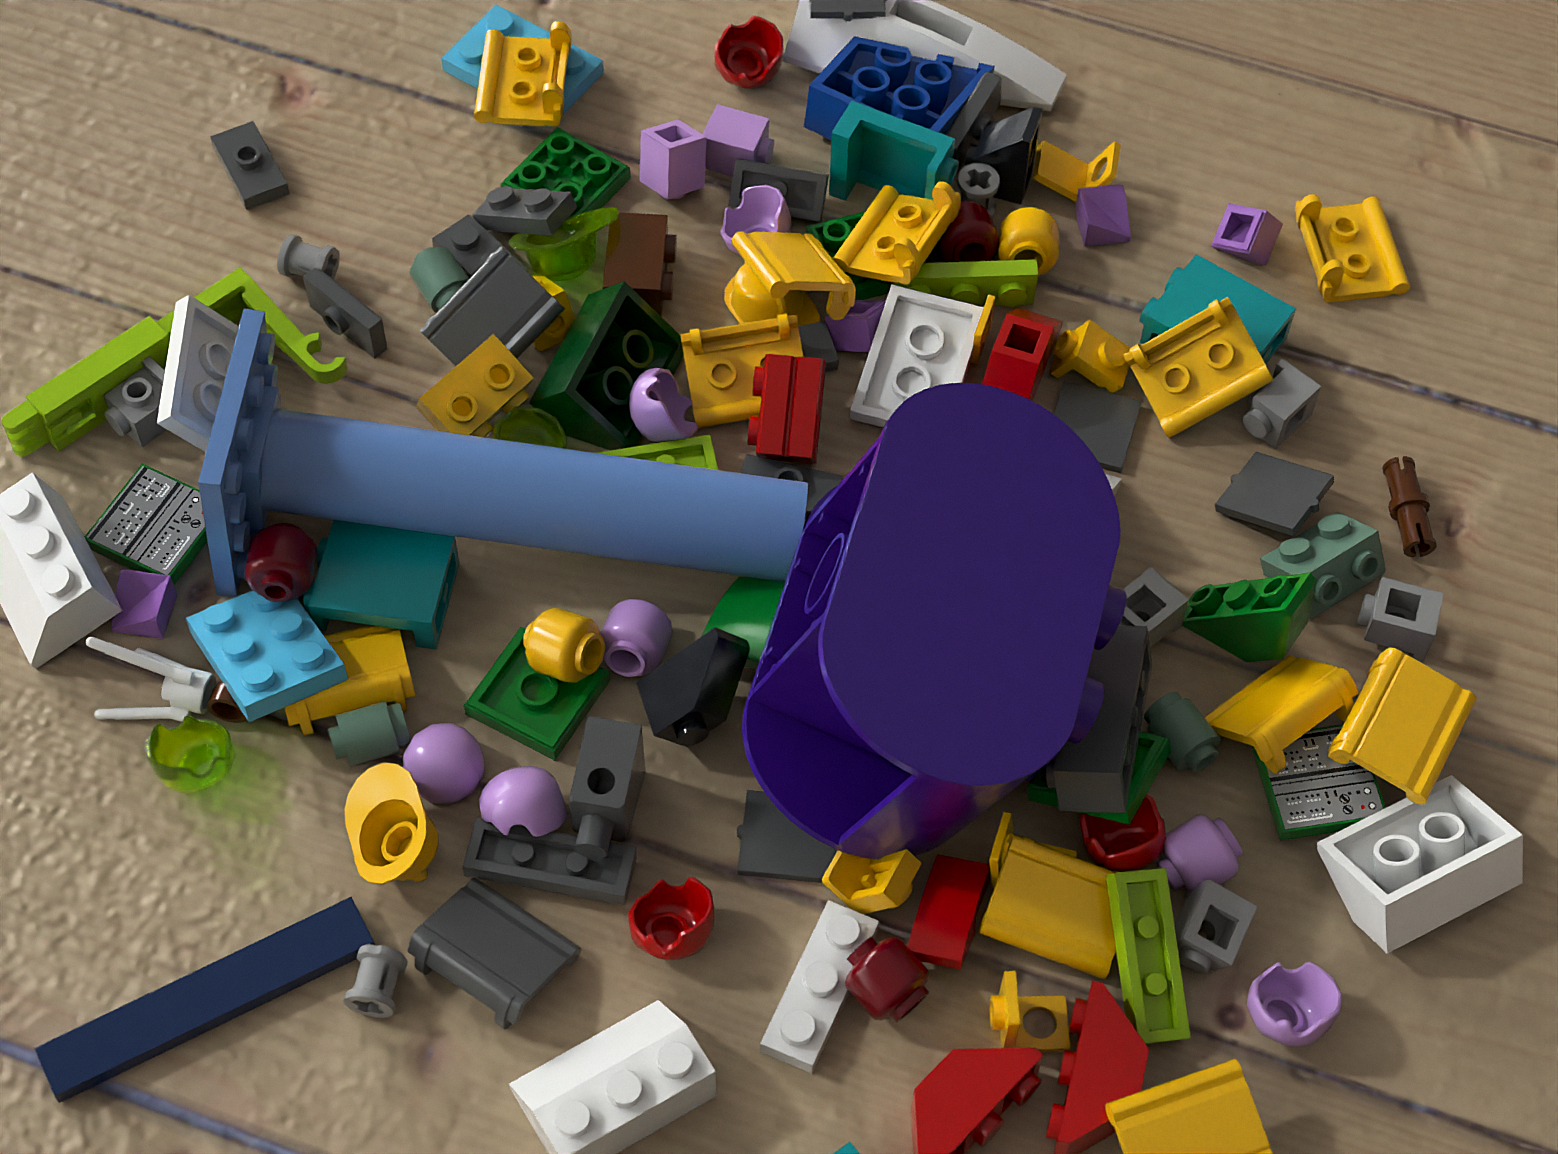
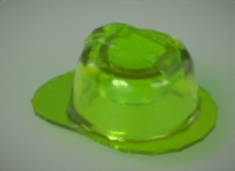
M605 207L588 211L566 219L553 235L518 233L512 236L509 240V245L513 249L525 252L534 276L542 275L552 282L572 279L582 275L591 267L596 258L597 232L615 221L620 211L617 207Z

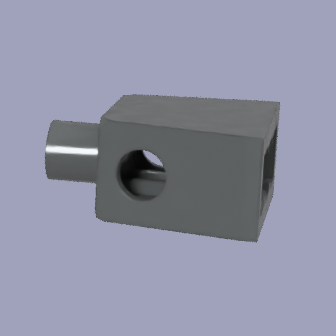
M592 716L587 717L569 800L573 831L578 833L575 850L585 857L594 859L605 858L608 854L611 840L622 842L628 839L646 772L642 725Z

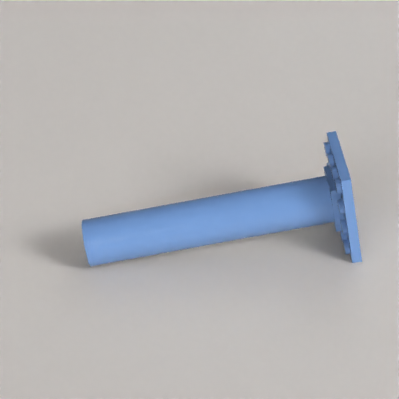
M243 309L198 480L216 595L237 597L241 579H245V565L251 538L259 530L265 528L269 511L774 581H786L798 541L804 529L808 483L281 409L279 388L276 387L278 366L271 364L274 354L275 336L274 334L267 333L265 311Z

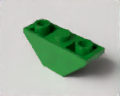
M1310 572L1287 576L1277 575L1272 578L1257 580L1244 579L1234 583L1204 585L1190 596L1189 606L1186 609L1182 626L1245 662L1284 659L1309 621L1317 580Z

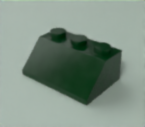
M625 281L588 294L528 404L563 435L610 451L635 447L642 434L636 427L630 414V393L633 384L639 375L649 369H667L674 375L684 356L681 336Z

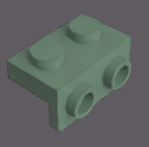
M1340 512L1322 518L1318 524L1298 536L1284 541L1278 548L1260 558L1263 574L1268 578L1277 575L1287 576L1312 573L1317 581L1309 619L1316 617L1371 583L1386 571L1378 530Z

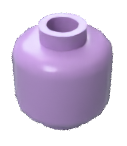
M638 599L621 601L610 610L600 633L605 642L603 660L614 672L627 677L647 675L659 667L673 634L671 621L665 612L653 603Z
M1199 814L1165 835L1166 840L1162 849L1165 858L1157 862L1159 868H1166L1168 883L1174 891L1182 886L1186 890H1193L1198 883L1208 879L1222 885L1237 874L1239 869L1237 858L1243 855V851L1221 818L1212 821L1209 817Z

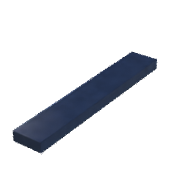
M349 897L47 1041L34 1049L58 1103H61L356 960L361 946L367 944L375 945L352 897Z

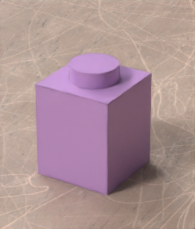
M716 105L703 132V135L707 137L705 169L733 176L735 160L738 158L769 164L774 150V139L769 138V118Z
M678 119L642 130L640 182L666 199L682 198L686 193L704 188L707 137Z

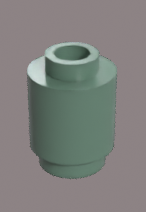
M430 247L422 250L415 257L414 263L410 268L412 280L436 313L469 279L452 252L445 247Z
M1171 692L1155 701L1145 712L1144 719L1149 724L1147 728L1148 733L1169 738L1171 752L1168 758L1178 771L1182 772L1189 769L1193 773L1202 771L1218 757L1219 753L1216 749L1221 742V738L1190 699H1182L1178 692Z
M384 701L336 715L338 726L328 728L336 759L347 757L350 767L400 753L399 747L408 745L411 742L400 703L387 706Z

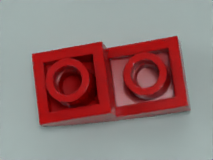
M937 854L921 897L908 943V948L921 962L962 969L975 936L976 915L990 882L989 864Z

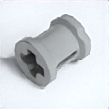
M973 163L965 166L958 175L961 201H972L982 205L993 219L996 209V201L993 195L997 193L1000 185L999 174L990 165L983 163Z
M290 234L283 241L277 260L278 272L280 275L287 277L293 274L305 276L316 267L334 280L339 266V250L330 245L321 248L303 242L300 236Z
M363 945L357 953L360 966L354 987L346 992L344 1004L349 1009L365 1016L376 1018L390 1017L393 1015L396 1006L392 996L399 973L406 970L408 960L404 957V954L395 949L382 945Z

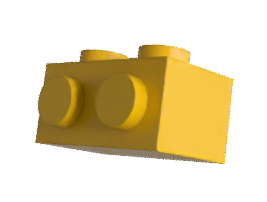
M492 334L422 395L418 400L416 408L437 431L486 438L494 430L489 422L502 410L510 416L531 397L526 392V389L530 386L534 377L503 343Z

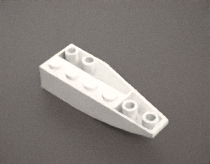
M809 0L799 1L784 52L783 62L817 73H821L848 42L856 36L908 47L912 56L936 60L938 54L955 57L954 65L977 69L979 63L995 66L993 74L1001 77V103L999 105L1027 109L1037 107L1043 109V111H1051L1066 81V73L1027 48L973 19L930 0H885V17L852 18L850 22H846L844 19H810Z

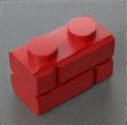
M766 354L764 367L755 366L752 396L761 397L759 416L750 415L747 445L756 446V456L776 461L817 464L826 360Z

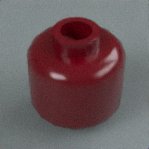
M961 201V208L958 211L957 217L950 223L936 245L944 262L991 261L997 254L999 238L991 215L982 205L972 201Z
M276 523L259 530L250 541L244 576L249 587L258 595L272 602L294 600L305 595L312 586L317 547L312 538L301 528L293 524Z
M870 937L847 958V961L853 968L845 979V986L875 1020L883 1021L891 1017L898 1023L929 994V991L925 988L929 978L928 969L899 938H886L878 944L873 937Z

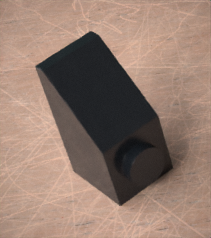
M1032 107L984 127L978 145L972 143L969 145L964 167L973 163H983L990 165L999 174L1000 185L993 198L1022 204L1034 171L1043 109Z
M715 627L636 682L655 737L688 747L705 740L711 730L727 720L750 651L746 639Z

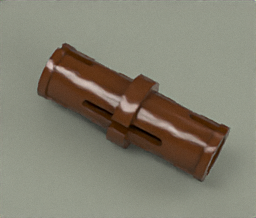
M1403 456L1404 469L1401 470L1399 458L1395 457L1384 463L1382 467L1392 499L1389 502L1390 506H1388L1392 519L1397 520L1404 554L1408 557H1416L1414 546L1418 544L1420 557L1426 556L1437 547L1427 515L1430 507L1429 499L1425 493L1421 492L1414 460L1411 457Z

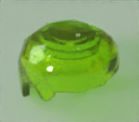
M515 406L501 419L498 418L496 420L492 439L567 449L566 433L556 417L540 408H521Z
M186 715L182 723L174 728H167L163 724L158 723L144 743L147 760L154 774L169 789L185 794L203 791L223 780L230 772L236 756L229 731L214 720H196L191 715Z

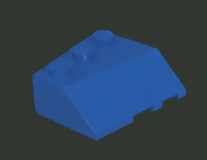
M854 36L809 85L804 128L831 140L833 129L850 102L854 101L945 135L983 74H986L987 71L993 74L995 66L979 63L977 69L954 65L955 57L938 54L936 60L912 56L908 47Z

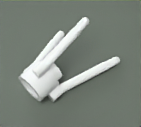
M95 637L87 638V646L165 676L161 696L162 699L170 701L171 707L98 709L94 714L97 719H173L188 723L191 712L205 714L208 710L206 704L216 683L213 673L186 667L143 648L131 651Z

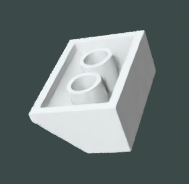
M32 472L0 494V604L30 665L37 669L123 610L64 497Z
M1452 775L1435 783L1426 804H1416L1406 797L1317 842V850L1353 922L1387 954L1523 883V835Z
M657 1000L509 1083V1086L548 1154H617L716 1097V1071L688 1026Z

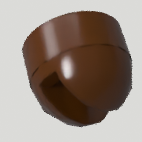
M222 681L218 682L212 689L206 704L208 711L215 717L227 722L241 723L246 721V717L234 701Z

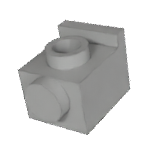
M150 356L142 361L143 368L104 395L108 410L104 412L108 423L120 436L123 437L128 433L141 447L167 430L157 424L165 370Z
M1283 358L1276 364L1273 374L1274 381L1250 394L1247 404L1251 407L1243 416V424L1246 430L1254 437L1263 439L1275 449L1312 416L1321 389L1318 383Z
M1150 567L1123 589L1126 592L1127 601L1119 626H1147L1150 648L1169 632H1176L1182 626L1189 599L1154 568Z
M1382 577L1375 595L1365 594L1360 608L1357 623L1367 626L1364 640L1413 653L1414 659L1423 662L1435 637L1444 593Z
M1208 879L1198 883L1193 890L1187 889L1184 895L1187 899L1175 924L1178 951H1180V964L1195 972L1204 974L1208 973L1209 969L1215 971L1232 966L1257 908L1253 903ZM1201 925L1206 929L1207 939L1198 934Z

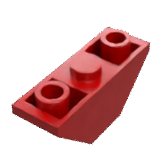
M1015 308L1008 312L992 348L982 384L1007 390L1033 401L1054 344L1062 328L1063 321L1021 308Z
M1092 980L1087 1000L1075 999L1068 1031L1079 1034L1075 1052L1064 1050L1057 1084L1068 1086L1064 1105L1053 1103L1045 1136L1046 1138L1056 1140L1053 1154H1079L1116 1133L1115 1127L1112 1126L1108 1119L1105 1104L1141 1092L1149 1048L1104 983Z
M1035 1047L952 1049L914 1089L911 1105L913 1154H965L975 1142L981 1147L985 1146L1002 1127L1004 1119L1000 1117L1001 1114L1013 1102L1018 1106L1025 1104L1040 1086L1042 1079L1038 1077L1043 1054Z

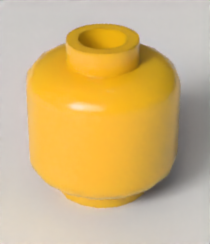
M1027 207L1019 208L1009 213L1002 220L998 231V254L1000 261L1036 260L1038 276L1049 272L1055 266L1060 254L1059 228L1052 215L1042 209Z
M550 608L542 612L527 626L523 637L526 657L530 667L537 673L564 682L576 683L594 673L599 668L605 653L604 638L601 636L600 629L593 619L559 608Z

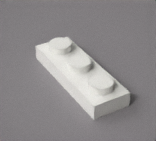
M827 901L760 1043V1052L808 1073H813L850 993L845 986V979L853 966L847 961V958L865 940L870 937L875 938L879 927L878 920L832 901Z

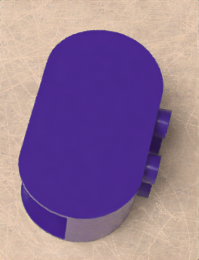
M949 383L924 389L909 397L893 412L886 422L880 437L840 484L827 492L809 513L745 703L742 719V736L751 770L765 794L792 823L818 841L850 855L870 859H880L905 849L914 856L929 852L956 835L1023 781L1028 782L1033 779L1040 768L1061 750L1066 741L1077 744L1083 740L1092 728L1104 697V685L1087 676L1093 649L1101 650L1111 640L1121 622L1127 601L1126 592L1110 584L1120 544L1121 528L1116 499L1101 465L1083 440L1061 419L1037 403L997 387L973 383Z

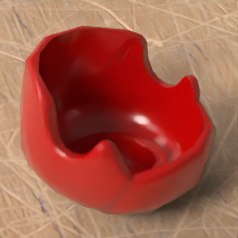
M751 16L749 21L742 25L735 26L729 24L714 46L715 67L729 84L747 89L763 86L772 80L782 65L784 53L783 36L774 23L759 16Z
M1148 794L1145 795L1130 824L1088 815L1084 812L1080 816L1084 845L1098 866H1104L1110 871L1116 870L1119 872L1140 870L1159 858L1166 840L1165 822L1159 814L1155 800Z
M694 877L687 878V881L681 886H672L664 880H659L648 894H644L636 899L628 913L629 928L633 942L644 952L663 960L683 959L699 952L709 939L715 920L711 890Z

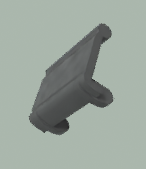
M501 246L486 258L487 261L434 316L432 315L425 322L426 324L420 330L455 366L492 334L518 359L565 310Z
M474 877L466 886L458 890L428 917L423 924L416 928L412 934L407 952L415 957V969L424 975L435 970L495 1011V1023L506 1030L512 1024L516 1025L521 1018L524 1006L566 965L570 967L575 963L581 953V948Z

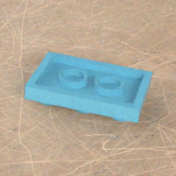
M496 4L441 58L443 71L478 89L485 38L489 30H498L503 33V36L550 38V32ZM573 44L571 45L567 64L563 115L604 73L602 59Z
M252 590L223 603L212 605L186 618L190 634L227 687L248 722L348 680L344 663L297 598L284 602H272Z

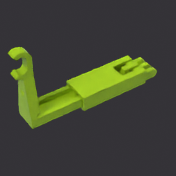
M241 267L194 297L234 324L240 322L243 309L265 311L267 333L274 334L275 345L291 357L318 383L330 384L337 382L344 377L348 370L345 357H335V360L330 364H320L311 355L321 352L322 341L320 333L316 332L304 336ZM175 310L157 322L151 316L143 319L28 394L25 402L6 413L2 417L1 423L14 453L19 457H25L48 442L58 452L107 420L104 412L108 410L104 395L141 370L144 359L150 356L165 370Z

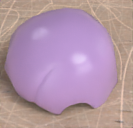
M769 185L748 187L742 192V203L735 209L725 208L721 236L730 251L740 255L732 244L734 234L739 231L746 233L755 231L790 233L792 226L791 215L781 191Z
M654 368L646 370L634 382L630 393L629 405L632 420L644 437L657 443L691 438L698 430L696 423L685 420L686 411L691 407L692 400L678 393L677 381L667 369Z
M452 723L432 724L415 734L404 752L403 768L413 776L420 796L432 804H455L471 795L478 786L479 781L483 778L485 771L483 752L477 739L465 728Z
M519 766L498 774L484 787L479 799L482 819L486 822H492L504 835L509 834L511 826L520 824L525 826L532 836H543L558 829L568 817L564 798L555 777L546 769L536 766Z
M1277 962L1252 982L1249 988L1247 1007L1258 1031L1263 1036L1287 1046L1301 1047L1315 1042L1330 1030L1340 1014L1343 996L1335 979L1317 964L1306 962L1301 967L1290 970L1283 968L1281 963Z

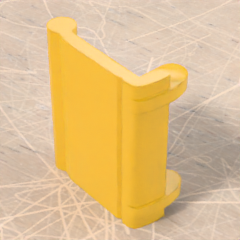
M554 22L551 25L550 38L503 36L502 32L494 29L486 33L474 111V119L477 122L529 126L547 125L551 127L559 125L564 109V88L568 57L570 56L572 45L571 29L566 23Z
M943 181L937 182L933 188V200L902 195L890 185L883 186L835 254L833 260L843 272L888 282H899L904 285L910 284L950 223L957 217L958 211L961 208L960 193L954 192L953 188Z
M1310 194L1301 201H1296V222L1306 244L1317 278L1319 292L1326 303L1386 297L1392 294L1402 295L1409 291L1410 284L1378 197H1369L1361 204L1322 208L1321 199L1317 194Z
M739 231L734 234L732 238L733 246L774 298L784 297L789 290L830 291L826 312L836 321L843 319L848 313L850 306H854L856 288L853 281L842 271L823 248L821 242L812 234L805 233L802 235L801 233L758 231L752 233Z
M1228 297L1221 301L1216 299L1209 303V307L1142 345L1136 344L1129 348L1130 352L1123 355L1133 370L1168 438L1274 381L1261 354Z
M786 313L777 315V318L702 331L697 328L689 330L690 333L680 334L694 420L698 428L749 420L750 415L759 416L761 397L752 396L755 366L764 367L766 354L803 357L797 315L787 316Z
M367 625L324 635L344 663L348 680L284 707L289 726L300 724L303 736L314 734L313 720L338 715L384 701L386 703L395 701V704L400 703L402 711H408L405 699L414 697L415 692L400 629Z
M1388 648L1371 665L1367 673V680L1340 733L1333 739L1328 749V757L1340 764H1346L1351 760L1405 791V795L1410 801L1420 805L1426 804L1477 697L1471 691L1463 689L1456 682L1409 655H1405L1402 651L1396 648Z
M1288 655L1204 716V718L1218 735L1254 746L1259 759L1265 763L1271 772L1277 774L1286 767L1283 750L1333 712H1335L1340 720L1345 722L1354 705L1353 697L1359 694V691L1346 669Z
M1010 833L1007 839L1009 846L987 911L981 920L978 933L1104 980L1110 971L1111 962L1116 952L1106 875L1118 873L1119 871H1110L1036 843L1031 838Z
M1235 1058L1105 1104L1108 1119L1112 1126L1115 1127L1124 1154H1273L1249 1086L1244 1078L1242 1067Z

